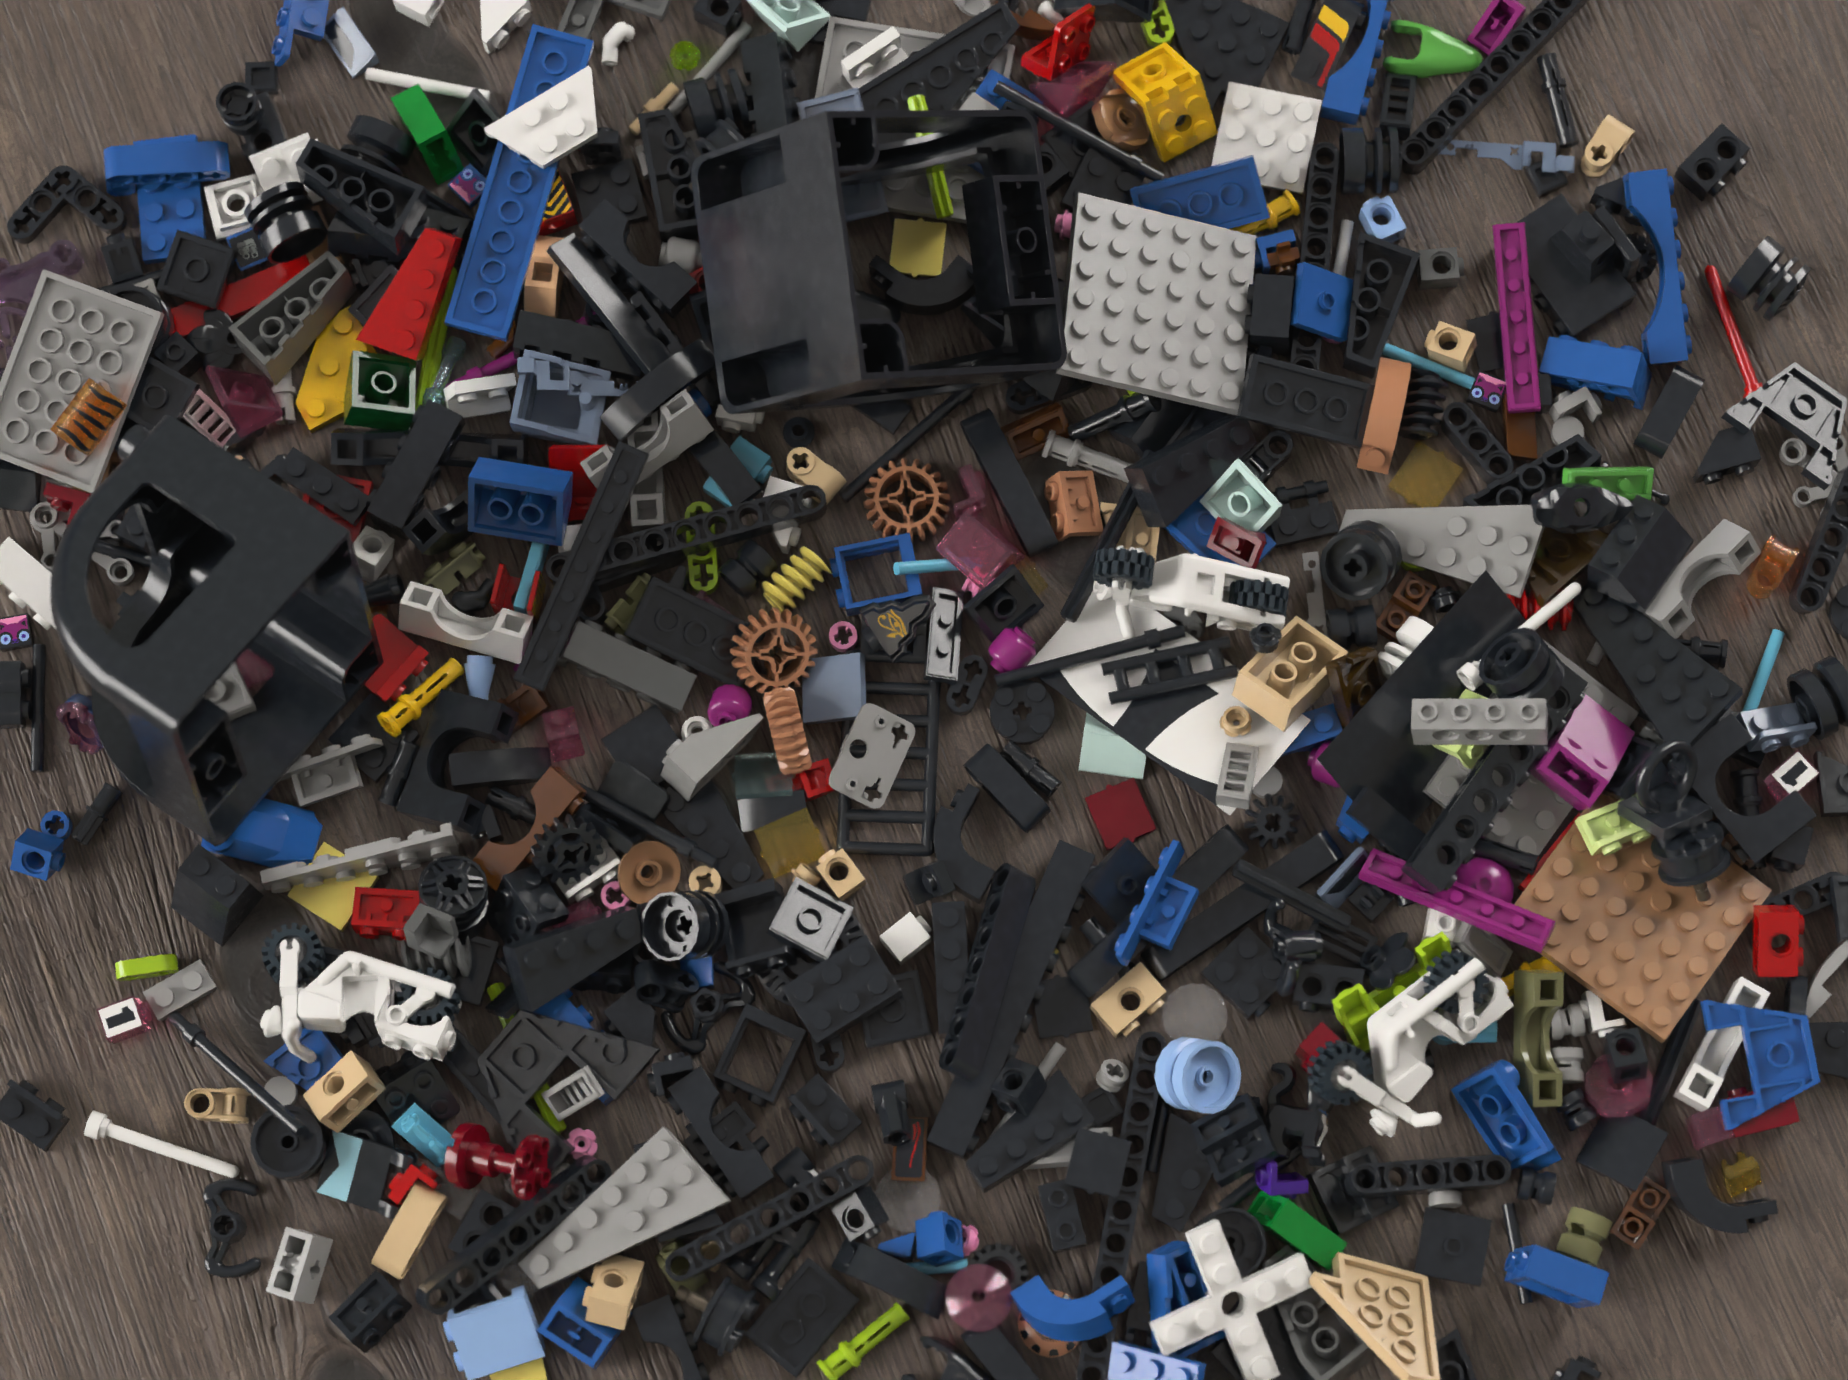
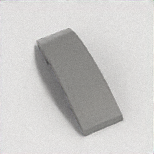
M1848 939L1823 961L1811 978L1807 987L1806 1016L1808 1019L1831 996L1822 985L1848 957Z

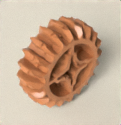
M902 458L901 467L897 468L895 463L890 461L888 462L890 471L887 472L884 468L879 467L877 471L881 479L871 476L869 483L874 488H865L864 493L870 499L864 501V508L872 509L866 514L867 520H876L873 524L875 531L885 527L882 533L883 538L890 537L892 533H895V535L910 533L912 544L913 535L917 534L919 540L923 542L926 540L924 531L927 530L930 534L935 535L937 531L933 523L943 526L945 519L941 515L949 514V507L944 503L950 501V494L942 493L948 488L946 482H938L941 478L939 471L929 475L931 472V465L929 463L924 465L922 469H919V459L917 458L914 459L912 466H907L906 458ZM910 479L923 483L931 491V494L915 490L911 486ZM898 480L901 481L898 491L888 494L887 497H882L889 485ZM905 488L908 489V496H911L909 514L906 513V506H903ZM927 505H933L930 512L923 519L913 522L914 514L919 509H924ZM888 508L889 511H897L903 516L904 523L890 519L882 509Z
M772 607L769 615L764 609L759 610L758 620L754 616L748 615L747 618L750 625L746 627L740 624L738 627L743 632L742 636H732V640L739 644V646L730 649V653L737 656L731 662L734 668H740L737 676L741 680L746 679L745 685L749 688L756 686V691L761 694L766 689L770 692L775 688H787L789 683H792L795 687H800V682L797 678L800 675L804 678H809V673L805 671L806 666H815V662L809 656L818 654V650L810 646L817 641L814 635L808 634L811 630L810 625L807 623L802 624L803 618L798 614L792 617V612L788 609H784L780 614L779 609L776 607ZM781 628H787L792 631L796 640V646L784 643V636L780 634ZM766 631L764 639L759 643H755L757 638ZM774 646L780 648L778 653L774 652L775 656L771 657L768 654L771 649L774 650ZM751 657L764 660L767 675L756 672ZM793 659L791 664L782 671L785 662Z
M780 687L766 692L763 696V701L780 771L784 775H794L810 769L812 761L795 691L791 687Z

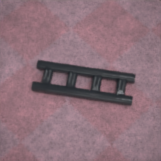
M1219 637L1101 663L1103 676L1114 674L1117 691L1108 692L1110 704H1119L1237 678L1238 670L1236 664L1225 666L1221 651L1231 648L1229 637ZM1209 653L1213 669L1194 673L1190 657ZM1177 660L1181 676L1162 680L1158 664ZM1145 667L1149 684L1130 687L1126 671Z

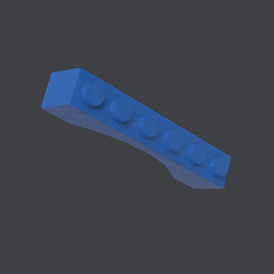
M1366 0L1368 23L1363 41L1354 56L1340 70L1329 77L1319 117L1355 126L1359 115L1365 117L1369 98L1363 96L1366 86L1372 88L1377 69L1371 68L1373 58L1380 59L1384 40L1378 39L1380 29L1387 30L1391 11L1385 10L1388 0Z
M1667 168L1630 172L1623 176L1626 208L1638 219L1647 232L1654 247L1659 267V290L1656 306L1649 323L1641 334L1643 355L1648 366L1684 362L1688 360V354L1692 353V342L1690 335L1685 334L1684 323L1688 322L1687 304L1682 303L1681 291L1685 289L1683 272H1678L1677 259L1681 258L1680 241L1675 240L1673 227H1677L1678 218L1676 208H1671L1670 195L1674 194L1673 178L1667 175Z

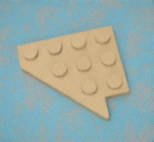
M1337 1252L1332 1259L1333 1276L1313 1272L1308 1279L1309 1284L1400 1380H1440L1428 1276Z

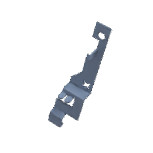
M1452 140L1450 143L1454 145V149L1448 150L1445 147L1439 153L1455 155L1456 148L1478 150L1477 157L1502 159L1513 170H1523L1524 166H1530L1531 152H1543L1542 172L1556 173L1558 171H1567L1568 173H1574L1575 168L1574 156L1559 155L1556 157V143L1524 141L1523 145ZM1510 147H1512L1513 149L1519 148L1517 150L1518 155H1510V153L1512 152Z
M534 357L517 358V374L533 373L537 376V390L568 391V396H579L582 392H589L591 396L621 397L629 390L627 383L624 387L621 383L619 389L614 388V381H590L578 371L570 370V366L565 365V362L562 365L564 380H550L549 361L536 360ZM572 385H574V386H579V385H581V387H580L581 393L578 392V391H575V392L573 393L574 387H573Z

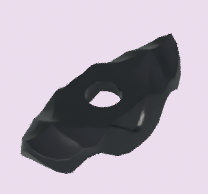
M1589 483L1557 484L1536 492L1531 497L1534 522L1539 526L1549 527L1565 534L1583 533L1605 527L1628 515L1634 507L1628 499ZM1579 498H1582L1587 504V511L1582 517L1577 516L1574 512V503Z

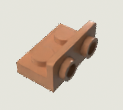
M1093 470L1059 471L1045 481L1044 495L1049 503L1050 525L1058 541H1063L1070 536H1095L1103 532Z

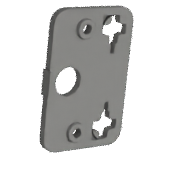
M864 704L860 708L849 734L846 735L840 748L841 752L828 779L830 787L870 808L877 809L882 807L915 736L914 725L875 704ZM880 718L884 721L882 725L878 722ZM900 725H904V732L908 734L907 739H900L893 748L895 735L891 733L892 728H899ZM857 739L862 740L867 749L865 755L858 759L851 755L849 749L850 744ZM879 778L877 791L881 793L879 799L873 798L870 802L867 800L868 794L864 792L866 786L872 787ZM851 781L855 782L854 787L850 786Z

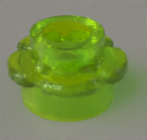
M680 41L670 50L671 63L678 70L685 69L690 71L694 69L701 57L698 47H695L689 41ZM687 54L688 58L683 59L682 56Z

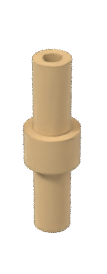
M670 82L655 99L651 98L643 106L644 111L642 113L664 109L679 92L677 86ZM638 117L628 127L636 136L641 132Z

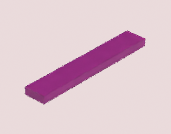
M1525 222L1495 224L1492 226L1508 414L1541 411Z
M1375 848L1372 849L1359 872L1360 880L1539 953L1543 952L1555 928L1556 921L1457 881L1449 890L1431 894L1401 870L1407 861Z

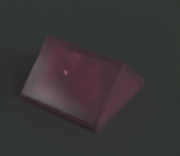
M1080 61L1066 73L1061 74L1052 81L1043 77L1029 84L1030 91L1049 109L1067 118L1085 104L1101 95L1117 68L1116 62Z
M207 365L205 372L240 438L281 418L283 411L264 375Z
M965 511L936 548L940 554L981 590L1010 565L1018 564L1026 555L980 514Z

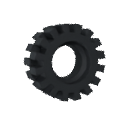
M988 1244L978 1250L969 1263L968 1280L972 1291L979 1299L992 1305H1004L1014 1301L1010 1292L1026 1283L1028 1279L1025 1259H1023L1018 1250H1015L1008 1244ZM994 1261L1006 1263L1011 1270L1009 1282L1002 1287H994L985 1279V1269Z

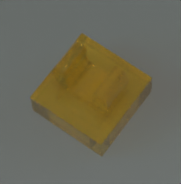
M1737 1152L1738 1162L1731 1166L1725 1158L1721 1160L1725 1188L1731 1197L1762 1184L1759 1164L1753 1156L1746 1158L1744 1153Z

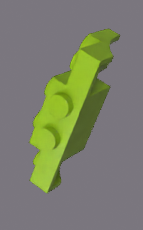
M1443 931L1433 937L1424 939L1415 948L1418 963L1413 965L1406 974L1396 976L1389 989H1375L1367 994L1366 990L1358 983L1350 989L1343 990L1332 1000L1336 1018L1344 1027L1348 1043L1363 1050L1365 1053L1370 1051L1367 1030L1369 1018L1428 972L1426 970L1428 965L1434 967L1436 964L1432 959L1435 956L1443 959L1442 952L1447 951L1451 953L1450 940ZM1427 993L1424 994V995H1423L1421 998H1419L1418 1000H1421L1423 997H1425V996L1427 995Z

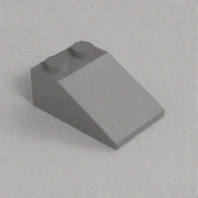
M758 713L690 734L683 742L677 739L666 751L667 756L662 760L664 767L660 776L689 802L755 737L764 717Z

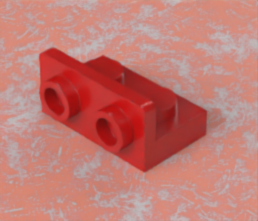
M355 887L351 926L355 933L366 939H377L379 935L392 936L394 940L406 941L403 927L419 905V891Z

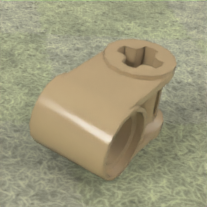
M1608 114L1586 146L1581 160L1583 173L1591 178H1599L1606 174L1616 158L1628 146L1635 134V130Z
M798 447L789 452L786 461L788 477L801 486H819L824 491L828 504L844 486L846 479L835 468L826 464L807 448ZM795 461L799 464L805 461L806 469L802 466L798 470L795 469ZM812 497L816 502L820 504V499H818L817 497Z
M197 1088L190 1091L185 1098L186 1111L197 1120L229 1124H248L249 1118L246 1117L247 1096H250V1094L244 1088ZM202 1096L208 1097L210 1102L209 1108L203 1113H196L193 1106L196 1099Z

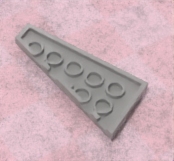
M1531 505L1350 509L1345 512L1339 532L1356 521L1370 520L1380 523L1389 529L1399 542L1402 554L1401 562L1472 584L1486 570L1505 594L1521 599L1545 527L1539 526L1534 522Z
M449 822L440 825V832H426L424 829L414 831L407 837L408 840L401 841V838L391 837L344 849L345 856L342 857L330 856V854L317 856V859L313 860L311 865L306 866L305 862H293L260 871L261 881L265 890H271L272 893H283L291 890V886L304 884V887H316L322 885L323 880L335 877L338 882L350 881L356 878V873L366 871L369 872L370 876H379L388 873L390 868L401 867L402 870H413L421 867V863L435 861L440 857L460 856L458 843L452 824Z

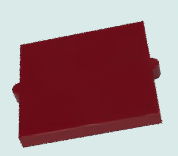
M1134 777L1114 786L1109 784L1105 790L1084 798L1107 851L1114 848L1123 837L1129 838L1134 843L1136 838L1156 830Z

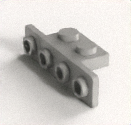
M370 734L360 735L351 739V745L342 748L340 744L328 746L321 750L322 755L311 758V755L300 756L278 782L292 777L299 805L302 807L364 787L355 755L383 746L382 739L370 737Z

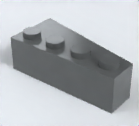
M327 251L232 324L229 330L239 349L276 386L357 289L348 270Z
M585 620L584 623L578 621L574 625L557 665L566 668L569 662L577 666V670L580 671L581 675L590 679H600L601 676L607 678L606 683L612 688L630 693V690L633 689L637 691L635 695L637 698L653 705L656 704L658 707L675 714L682 710L697 675L690 673L691 668L678 661H673L672 664L660 659L662 654L651 648L644 647L643 650L631 645L633 641L617 633L614 636L602 632L603 627L593 621Z

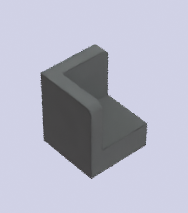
M419 903L403 927L408 947L438 959L445 957L459 935L453 916Z

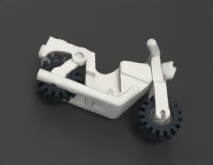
M1117 546V549L1109 548L1108 550L1104 548L1101 551L1098 550L1095 556L1093 590L1097 593L1098 600L1105 601L1113 597V600H1116V614L1122 636L1125 640L1135 637L1129 612V602L1136 607L1159 611H1171L1173 606L1185 608V616H1190L1194 610L1207 613L1205 627L1217 623V628L1222 630H1236V628L1251 631L1252 628L1262 623L1272 624L1275 628L1282 630L1285 624L1290 582L1288 576L1198 556L1196 553H1184L1155 563V558L1147 555L1144 549L1139 547H1129V549H1126L1123 546Z
M292 923V929H288L287 925L284 924L281 925L282 932L278 933L274 929L271 931L273 938L266 937L264 940L267 947L262 946L261 952L264 956L262 960L270 977H273L276 983H280L282 1009L278 1005L273 1006L271 1010L267 1009L262 1016L260 1027L264 1029V1036L268 1038L282 1034L289 1051L303 1061L313 1063L317 1056L314 1051L299 1041L302 1035V1023L308 1030L342 1033L346 1029V1021L352 1016L363 1012L374 1015L375 1026L382 1043L392 1049L399 1050L404 1048L412 1051L422 1059L430 1060L434 1058L443 1061L446 1052L453 1048L456 1040V1032L452 1025L455 1020L453 1014L459 1013L462 1002L455 983H453L449 975L445 976L444 971L438 969L437 973H435L433 968L428 967L427 973H423L422 969L413 971L355 951H346L319 974L318 968L323 969L325 965L322 960L325 959V953L316 933L313 930L310 932L308 926L303 925L300 929L298 923ZM311 975L316 978L313 982L309 978ZM395 993L399 1001L397 1002L398 1005H395Z
M1451 950V953L1447 951L1442 952L1443 959L1435 956L1432 959L1436 964L1434 967L1428 965L1426 968L1428 972L1369 1018L1367 1030L1372 1062L1369 1057L1365 1056L1366 1053L1348 1042L1335 1040V1043L1328 1041L1325 1043L1327 1049L1319 1046L1316 1051L1320 1055L1318 1057L1312 1055L1309 1059L1314 1062V1066H1307V1072L1313 1075L1307 1077L1308 1083L1313 1085L1311 1087L1312 1090L1336 1105H1340V1103L1350 1105V1099L1357 1102L1360 1100V1096L1379 1108L1371 1110L1373 1118L1370 1119V1124L1380 1136L1386 1134L1389 1137H1393L1398 1124V1118L1417 1128L1440 1124L1442 1118L1439 1113L1419 1114L1405 1104V1102L1413 1099L1433 1074L1432 1068L1425 1064V1051L1428 1042L1436 1036L1443 1035L1454 1042L1465 1045L1467 1042L1475 1039L1491 1023L1499 1020L1505 1012L1514 1006L1507 995L1509 990L1506 984L1497 976L1494 978L1485 974L1487 970L1480 960L1459 950ZM1427 993V995H1426L1425 997H1423L1421 1000H1418V999L1421 998L1424 994ZM1436 1007H1439L1438 1014L1433 1011ZM1373 1063V1068L1368 1066V1064ZM1367 1074H1374V1083H1372L1373 1079L1367 1077Z

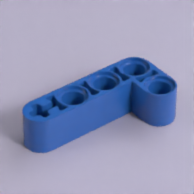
M222 141L120 145L108 147L103 151L106 190L112 196L131 195L136 191L135 185L217 181L227 179L231 175L229 147L227 143Z

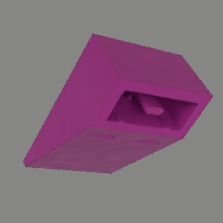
M1585 694L1578 707L1574 710L1571 709L1565 717L1567 723L1557 735L1553 734L1547 742L1549 748L1539 761L1534 760L1528 769L1531 771V775L1578 811L1589 809L1595 803L1609 783L1635 734L1632 729Z

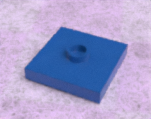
M1306 262L1297 264L1290 325L1337 342L1346 341L1354 280Z

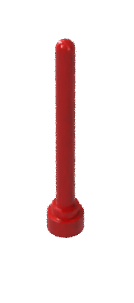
M1708 265L1704 269V274L1746 388H1744V399L1747 395L1763 386V384L1758 383L1717 269L1713 265Z

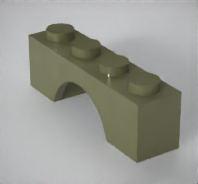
M1545 969L1514 970L1513 1066L1520 1075L1518 1089L1530 1107L1562 1106L1563 1073L1553 1060L1550 1050L1549 1033L1554 1014L1563 1007L1564 973Z

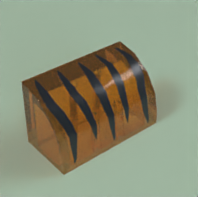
M89 378L50 430L80 452L90 456L128 405L99 382Z

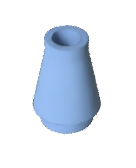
M467 655V663H464L469 696L488 700L496 664H493L492 656Z

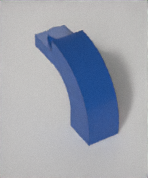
M1039 1275L1010 1292L1017 1309L1033 1329L1049 1338L1070 1342L1089 1340L1110 1332L1114 1328L1109 1318L1124 1312L1129 1305L1135 1302L1132 1292L1122 1275L1094 1293L1080 1299H1063L1054 1295L1046 1287Z

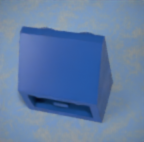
M577 1276L555 1302L537 1332L597 1370L622 1330L585 1321L587 1307L582 1305L586 1287L593 1286Z

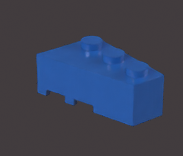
M1560 335L1559 338L1548 337L1539 369L1540 374H1549L1551 376V385L1575 392L1586 386L1588 390L1605 393L1604 400L1614 402L1616 396L1634 401L1633 408L1643 410L1652 378V373L1644 355L1639 349L1628 345H1623L1621 348L1610 347L1607 343L1598 340H1591L1590 343L1580 342L1568 335Z
M1172 1241L1146 1254L1151 1322L1207 1296L1205 1292L1208 1290L1187 1241ZM1151 1329L1152 1349L1160 1351L1158 1343ZM1221 1329L1170 1354L1184 1358L1226 1337L1225 1332Z

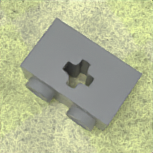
M286 1227L266 1292L292 1301L314 1304L333 1239L305 1230Z

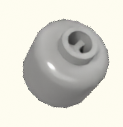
M680 237L669 238L667 243L662 242L658 266L674 261L688 274L703 267L699 243L695 240Z

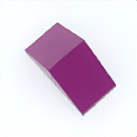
M1492 0L1466 40L1489 56L1521 23L1526 7L1517 0Z

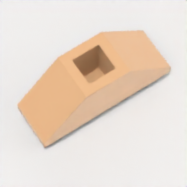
M538 235L525 279L524 311L554 318L558 317L564 273L547 253L550 245L563 238Z

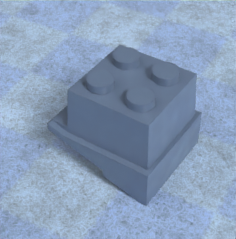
M524 349L523 357H534L536 360L550 362V380H564L562 365L565 362V365L570 366V370L578 371L590 381H610L611 371ZM525 373L519 375L509 423L513 431L521 432L522 435H528L531 438L573 445H597L602 423L600 416L604 413L607 396H591L589 392H582L579 396H568V391L537 390V376L533 373ZM572 385V386L574 387L573 393H574L575 391H578V392L581 393V391H580L581 385H579V386H574V385Z

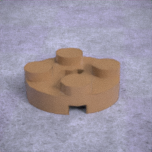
M1113 89L1102 96L1092 107L1096 126L1104 140L1124 151L1137 150L1149 140L1148 135L1151 133L1143 107L1130 98V95L1124 89ZM1121 119L1126 120L1127 124H1124Z

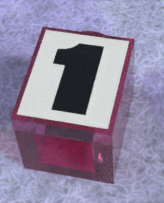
M1796 750L1763 781L1767 784L1766 790L1776 801H1780L1794 790L1800 793L1821 773L1799 750Z
M135 996L96 1009L106 1040L112 1044L151 1031L148 1021L152 1020L150 1009L146 1002L141 1003V1000Z

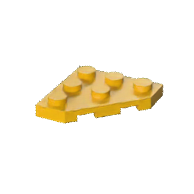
M351 305L340 310L316 338L295 402L311 433L344 416V396L352 351L377 353L373 345L356 340L363 327L348 311Z

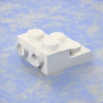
M308 132L249 156L264 192L283 183L300 182L296 162L310 140ZM304 185L308 193L307 196H310L313 203L323 200Z

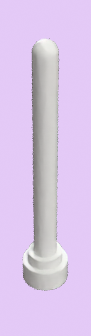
M1577 582L1568 585L1519 628L1526 627L1537 630L1581 592V585ZM1481 659L1478 662H1467L1457 670L1460 681L1472 691L1484 683L1479 676Z
M92 1111L88 1118L84 1135L98 1140L100 1137L105 1139L108 1136L230 1178H235L239 1174V1168L236 1165L112 1124V1120L107 1119L106 1114Z

